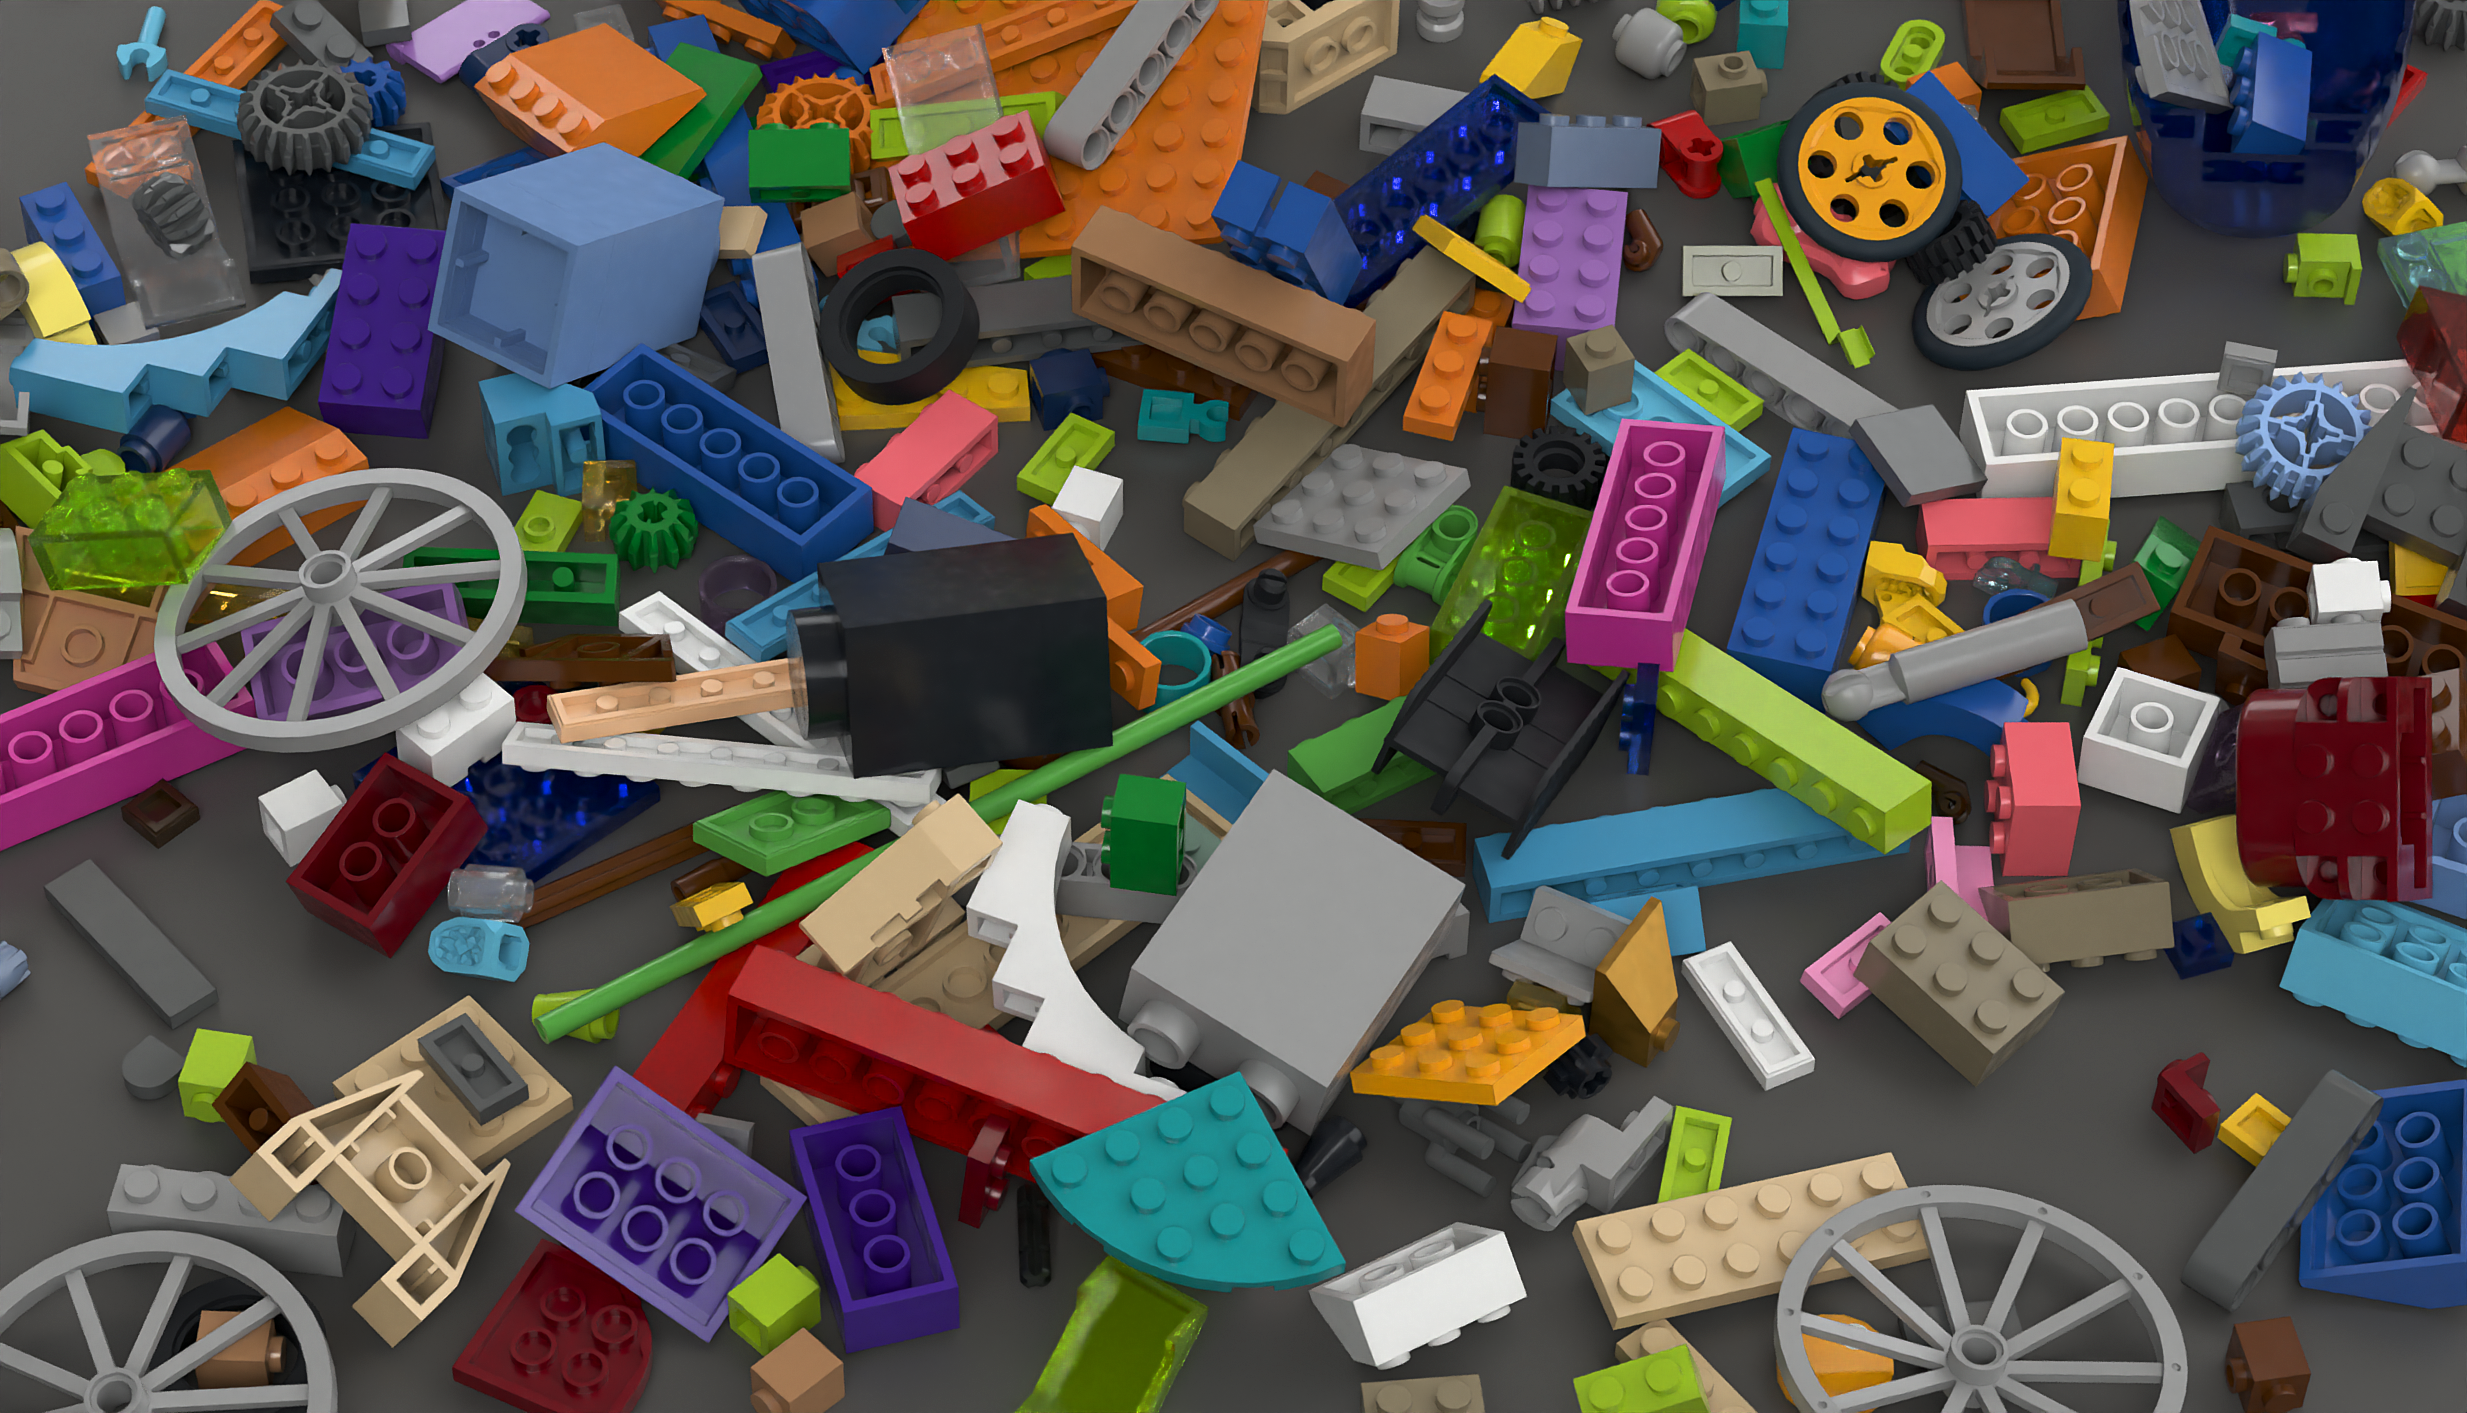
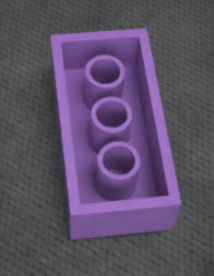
M1531 184L1528 186L1518 276L1530 284L1529 287L1532 289L1522 303L1515 299L1512 328L1558 335L1555 370L1564 371L1566 338L1611 324L1615 327L1628 192L1576 187H1544Z
M455 583L410 586L380 593L469 629L462 595ZM365 609L359 616L400 693L431 676L462 649V647L368 609ZM284 617L263 621L240 631L245 657ZM312 617L250 679L258 719L286 721ZM344 625L330 627L307 721L352 713L384 701Z

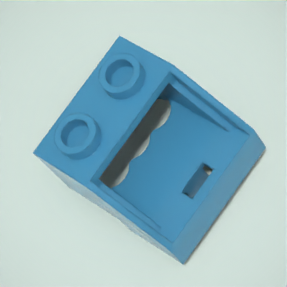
M518 373L478 381L486 454L502 496L553 484L556 494L562 497L608 486L602 415L592 392L567 383L548 389ZM589 427L590 440H583L579 428Z

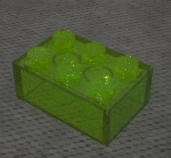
M175 468L167 472L156 473L128 471L120 475L104 476L86 473L74 477L67 483L65 490L52 507L44 513L42 520L27 539L51 591L178 585L189 583L231 525L232 520L210 469L187 471L184 468Z

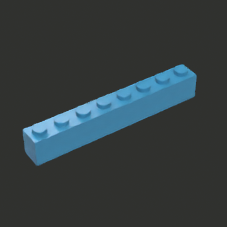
M1779 788L1759 789L1750 793L1733 796L1711 797L1697 802L1667 807L1656 806L1643 811L1613 816L1603 815L1595 819L1565 824H1549L1541 828L1532 829L1509 860L1502 857L1501 854L1512 832L1495 833L1487 837L1475 838L1472 875L1488 923L1527 917L1536 888L1542 885L1575 898L1681 881L1692 883L1700 888L1909 852L1911 838L1887 854H1883L1866 842L1858 840L1849 831L1827 817L1819 815L1810 806Z

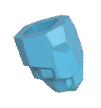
M456 917L440 923L431 932L428 953L431 961L444 972L466 977L515 982L526 969L530 942L521 926L485 919Z

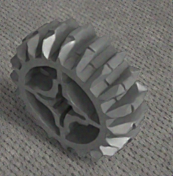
M299 59L296 66L287 67L280 62L278 71L262 70L260 80H250L246 92L240 94L237 125L241 133V141L245 145L246 151H251L254 155L255 161H266L271 171L283 166L289 176L296 170H306L310 176L313 169L323 168L330 173L333 163L337 162L348 165L350 154H361L362 145L364 142L369 141L373 114L372 105L369 104L368 93L365 90L364 84L358 83L354 72L343 73L339 64L325 68L320 59L313 65H304L301 59Z

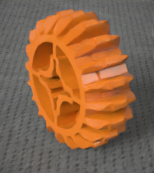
M814 72L811 79L804 80L795 75L792 85L778 83L777 92L766 94L763 106L759 107V113L756 117V130H759L761 125L768 123L785 124L790 129H810L812 124L830 122L839 125L840 128H849L851 174L867 171L870 165L876 164L875 160L871 159V133L873 131L870 129V110L885 108L878 106L875 95L871 93L870 86L867 84L858 86L854 76L845 80H839L835 72L829 78H819Z

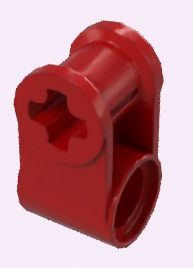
M1690 109L1648 123L1645 126L1662 129L1659 165L1678 186L1680 192L1688 197L1697 199L1709 198L1718 193L1721 188V176L1717 171V163L1723 157V144L1705 125L1698 112Z

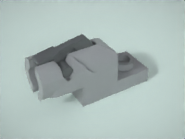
M1653 1096L1640 1113L1632 1111L1627 1116L1620 1130L1597 1117L1584 1114L1570 1123L1560 1136L1541 1135L1512 1183V1200L1510 1203L1513 1212L1523 1222L1542 1231H1553L1565 1217L1585 1202L1607 1214L1669 1142L1673 1106Z

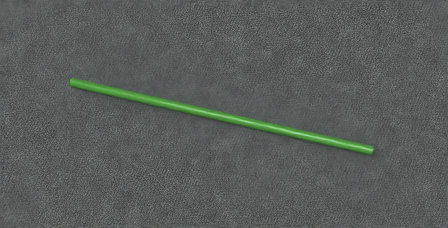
M1329 623L1112 731L1113 746L1072 751L968 804L986 824H989L1013 812L1019 799L1031 803L1341 648L1343 645L1341 635L1338 629ZM899 838L744 914V919L717 932L710 931L535 1018L534 1023L539 1036L546 1044H549L813 912Z

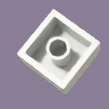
M2117 667L2083 737L2077 777L2078 783L2180 814L2213 744L2220 698Z

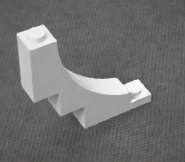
M1019 799L1000 837L1003 845L992 865L983 872L966 907L968 935L1007 949L992 979L994 1008L1033 1022L1022 1047L1038 1053L1051 1054L1063 1063L1092 1074L1105 1075L1115 1083L1144 1094L1157 1095L1165 1101H1170L1186 1094V1091L1179 1089L1176 1084L1165 1078L1151 1077L1149 1079L1145 1077V1047L1124 1033L1101 1011L1086 992L1071 967L1061 942L1055 916L1057 891L1062 869L1072 846L1071 817L1063 815L1061 811L1051 805H1034Z

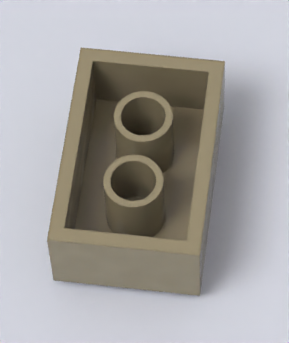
M1942 880L1869 941L1853 974L1857 980L1867 986L1869 991L1975 1087L1982 1083L2048 1024L2065 993L2059 985Z

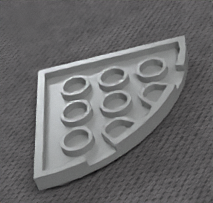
M2129 0L2133 31L2141 65L2136 67L2135 72L2142 91L2145 94H2149L2151 99L2214 115L2233 109V104L2229 101L2228 88L2200 0Z

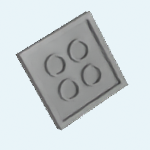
M1342 444L1317 468L1305 476L1283 499L1274 504L1253 525L1257 543L1383 570L1471 487L1470 480L1465 468L1445 465L1438 461L1406 457L1398 453L1372 450L1356 444Z

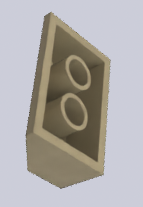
M2137 868L1978 888L1988 922L2043 972L2050 971V963L2070 960L2071 967H2093L2104 964L2103 956L2124 954V960L2128 961L2149 960L2157 957V949L2175 947L2169 881Z

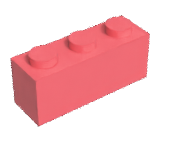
M950 389L934 404L931 403L925 406L918 418L902 433L895 434L875 458L869 463L862 464L854 474V477L872 487L874 526L884 532L892 529L895 526L905 497L924 504L934 505L955 493L998 453V416Z
M2052 497L1942 499L1920 504L1915 533L1918 555H1921L1931 568L1942 572L1945 580L2078 578L2081 564L2080 559L2048 556Z

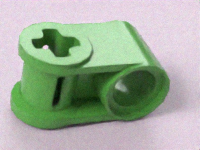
M1459 505L1448 507L1413 543L1406 547L1396 565L1393 578L1394 584L1401 588H1405L1408 585L1431 595L1434 603L1441 606L1445 605L1455 593L1458 584L1477 560L1478 520L1474 512L1467 507Z

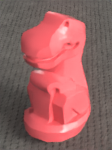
M1773 183L1790 221V227L1794 231L1812 271L1818 272L1830 279L1844 297L1854 300L1875 296L1888 288L1890 272L1894 268L1896 260L1891 262H1862L1841 257L1818 245L1800 229L1786 208L1778 183ZM1759 197L1754 207V215L1756 217L1750 233L1758 246H1782L1763 201ZM1830 207L1832 215L1841 222L1853 221L1851 216L1837 214ZM1783 248V261L1790 263Z

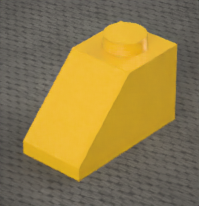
M1542 17L1539 21L1520 24L1482 72L1479 82L1518 102L1564 93L1583 39L1567 32L1569 29L1568 25L1550 17Z

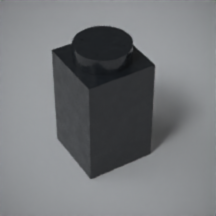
M1073 533L817 563L820 606L792 609L787 612L786 643L789 676L801 735L805 741L837 737L854 779L1113 746L1107 596Z

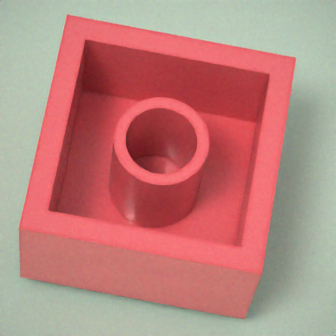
M2004 722L2000 745L1991 746L1990 769L1994 780H1986L1984 785L1985 811L1994 812L1995 821H1992L1990 824L1991 854L2000 855L2002 876H2068L2081 809L2069 722Z

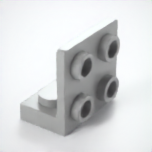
M1542 885L1536 888L1520 939L1493 950L1488 962L1503 968L1502 975L1511 981L1524 985H1533L1534 982L1554 989L1552 995L1556 999L1571 1005L1583 1006L1585 1002L1590 1003L1593 1001L1595 969L1632 920Z

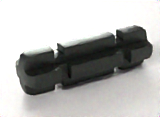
M1024 1183L1017 1189L1020 1282L1026 1287H1033L1035 1285L1044 1287L1051 1281L1048 1198L1044 1195L1038 1183L1033 1185Z

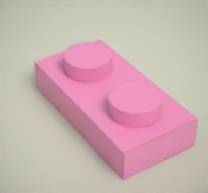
M1881 912L1805 969L1800 979V982L1838 1019L1872 994L1869 988L1857 980L1853 974L1869 941L1891 923Z

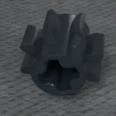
M1585 1031L1586 1036L1547 1066L1550 1070L1543 1078L1559 1096L1567 1093L1571 1099H1575L1576 1096L1581 1099H1588L1598 1094L1610 1081L1612 1065L1606 1059L1613 1053V1050L1597 1033L1590 1036Z

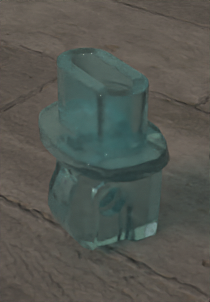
M1993 557L1975 573L1972 586L1992 596L2009 589L2032 590L2045 595L2051 600L2055 596L2059 581L2039 573L2040 564L2035 562L2028 570L2011 558Z

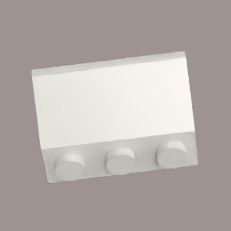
M1460 1222L1449 1225L1308 1290L1312 1302L1352 1359L1376 1366L1379 1370L1390 1369L1405 1363L1411 1358L1409 1351L1426 1343L1428 1346H1438L1456 1339L1461 1335L1459 1328L1475 1320L1479 1323H1485L1499 1319L1511 1311L1509 1304L1527 1296L1505 1233Z

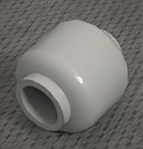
M1643 8L1633 16L1625 14L1616 25L1612 38L1617 41L1615 48L1616 59L1650 80L1656 79L1662 74L1667 77L1671 75L1678 67L1687 49V44L1683 42L1682 27L1651 8Z

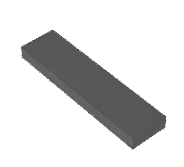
M90 858L44 885L45 895L50 903L172 1030L219 1001L217 989Z

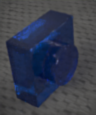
M2211 912L2172 922L2175 947L2164 948V951L2181 980L2232 966L2234 951Z

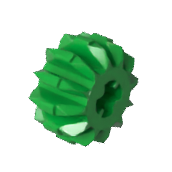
M652 486L647 494L642 495L632 490L628 501H616L614 515L611 516V523H609V536L613 541L614 552L618 554L619 561H629L633 571L649 566L653 573L656 574L659 566L666 565L676 570L679 559L691 558L694 544L697 543V537L699 536V528L689 499H679L674 489L660 494Z

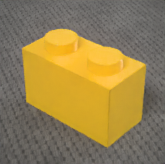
M2062 437L2054 477L2048 556L2095 562L2101 561L2109 521L2114 457L2113 443Z

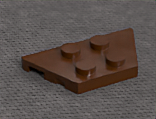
M569 634L548 642L519 648L520 657H496L483 672L493 681H549L550 688L553 689L574 688L580 686L582 682H598L599 687L630 682H675L677 680L669 634Z

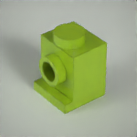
M2297 233L2293 253H2286L2283 262L2284 283L2292 284L2293 297L2343 298L2344 305L2355 304L2362 273L2357 234Z

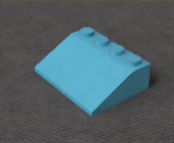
M2322 899L2311 913V917L2307 918L2298 931L2279 987L2293 992L2294 998L2304 1004L2316 1007L2326 1005L2344 1012L2345 1017L2357 1025L2363 1027L2379 1026L2394 1032L2402 1042L2416 1048L2432 1047L2447 1053L2455 1063L2467 1068V929L2398 902H2387V900L2345 901Z

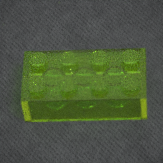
M1504 485L1430 628L1429 667L1431 664L1433 665L1435 659L1440 656L1443 649L1452 641L1456 633L1458 634L1461 627L1471 618L1484 599L1493 602V606L1480 632L1530 661L1535 662L1554 636L1559 639L1565 627L1566 606L1594 512Z

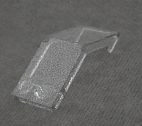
M981 24L882 48L909 156L930 151L946 144L956 136L968 135L992 125L996 120L1004 117ZM1019 231L956 256L946 262L953 268L965 287L985 286L1020 277Z
M186 115L88 135L87 140L124 278L145 330L246 308L234 259H229L218 233ZM165 171L181 176L185 184L191 185L194 193L201 198L203 206L210 212L209 218L214 223L212 239L204 244V248L192 256L189 254L182 260L165 255L160 247L155 246L153 239L145 233L143 225L137 220V213L132 207L133 193L142 188L144 182L153 176L158 177Z

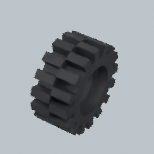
M1960 200L1948 227L1938 238L1931 241L1914 255L1905 257L1919 283L1923 282L1924 285H1930L1934 281L1935 285L1942 284L1945 278L1949 277L1950 281L1959 278L1958 273L1964 270L1966 273L1974 269L1973 264H1982L1987 259L1985 254H1992L1995 250L1994 245L1997 244V238L1980 205L1973 200L1969 203L1967 200Z
M1549 426V434H1544L1541 428L1533 430L1532 439L1527 435L1523 436L1520 439V446L1516 445L1513 451L1510 485L1512 486L1511 493L1513 498H1519V506L1523 510L1532 505L1531 515L1540 518L1543 511L1548 512L1549 521H1557L1558 514L1563 513L1565 514L1566 521L1574 520L1576 510L1582 516L1590 513L1591 505L1596 507L1604 481L1606 459L1605 454H1601L1602 447L1598 442L1591 444V436L1585 432L1579 438L1576 437V428L1568 426L1566 434L1559 433L1558 426ZM1562 469L1574 475L1556 478L1542 473V471Z

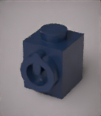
M1059 348L1046 352L1038 359L1029 360L1030 397L1044 431L1057 429L1070 413L1090 421L1103 419V398L1110 395L1109 381L1104 367L1096 368L1089 348L1077 351Z

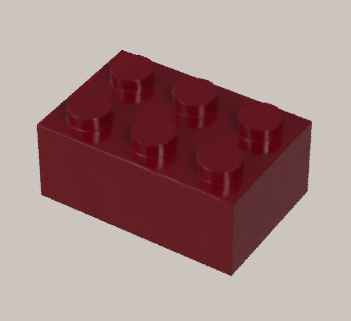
M384 752L285 882L307 912L391 959L489 828L469 797Z

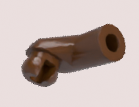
M1636 209L1627 214L1625 219V226L1633 241L1630 246L1627 244L1624 246L1622 254L1624 264L1628 269L1634 272H1644L1654 266L1663 251L1664 244L1646 211Z

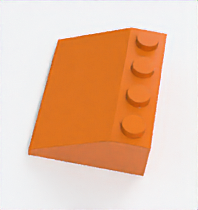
M606 23L510 53L502 61L492 65L486 72V75L473 86L503 127L537 151L551 158L603 142L635 157H639L707 95L702 87Z
M2125 135L2013 158L2014 163L2030 180L1987 219L1996 238L2001 239L2019 234L2043 233L2062 237L2075 244L2089 259L2093 274L2090 296L2076 320L2104 317L2121 312L2149 179L2129 136ZM2010 266L2001 267L1997 269L1992 275L2000 274L2006 271ZM2052 269L2042 270L2041 272L2037 273L2033 278L2042 277L2048 274ZM1969 294L1959 296L1961 301L1967 298ZM2053 300L2044 301L2033 310L2044 308Z
M286 406L111 499L113 506L165 562L169 560L186 564L193 554L217 531L257 504L283 491L310 481L350 471L369 469L368 458L339 428ZM368 500L334 505L299 518L311 535L364 507ZM282 525L257 539L226 565L251 567L293 545L295 542L285 526Z

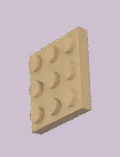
M470 995L332 1082L334 1096L339 1100L419 1069L424 1076L406 1095L480 1171L573 1110L572 1095ZM464 1013L472 1019L528 1085V1100L482 1126L419 1054L417 1039Z

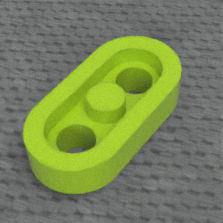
M1911 20L1902 24L1881 60L1879 74L1884 76V83L1892 80L1899 85V89L1905 91L1907 78L1935 69L1943 55L1944 31L1937 24L1927 20Z

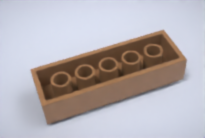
M1102 204L1071 246L1072 312L1342 428L1346 426L1372 387L1376 320L1366 316L1357 309L1344 307L1319 296L1312 290L1294 286L1273 277L1264 270H1256L1228 258L1219 251L1206 249L1183 239L1176 233L1161 230L1137 220L1128 213L1118 212Z

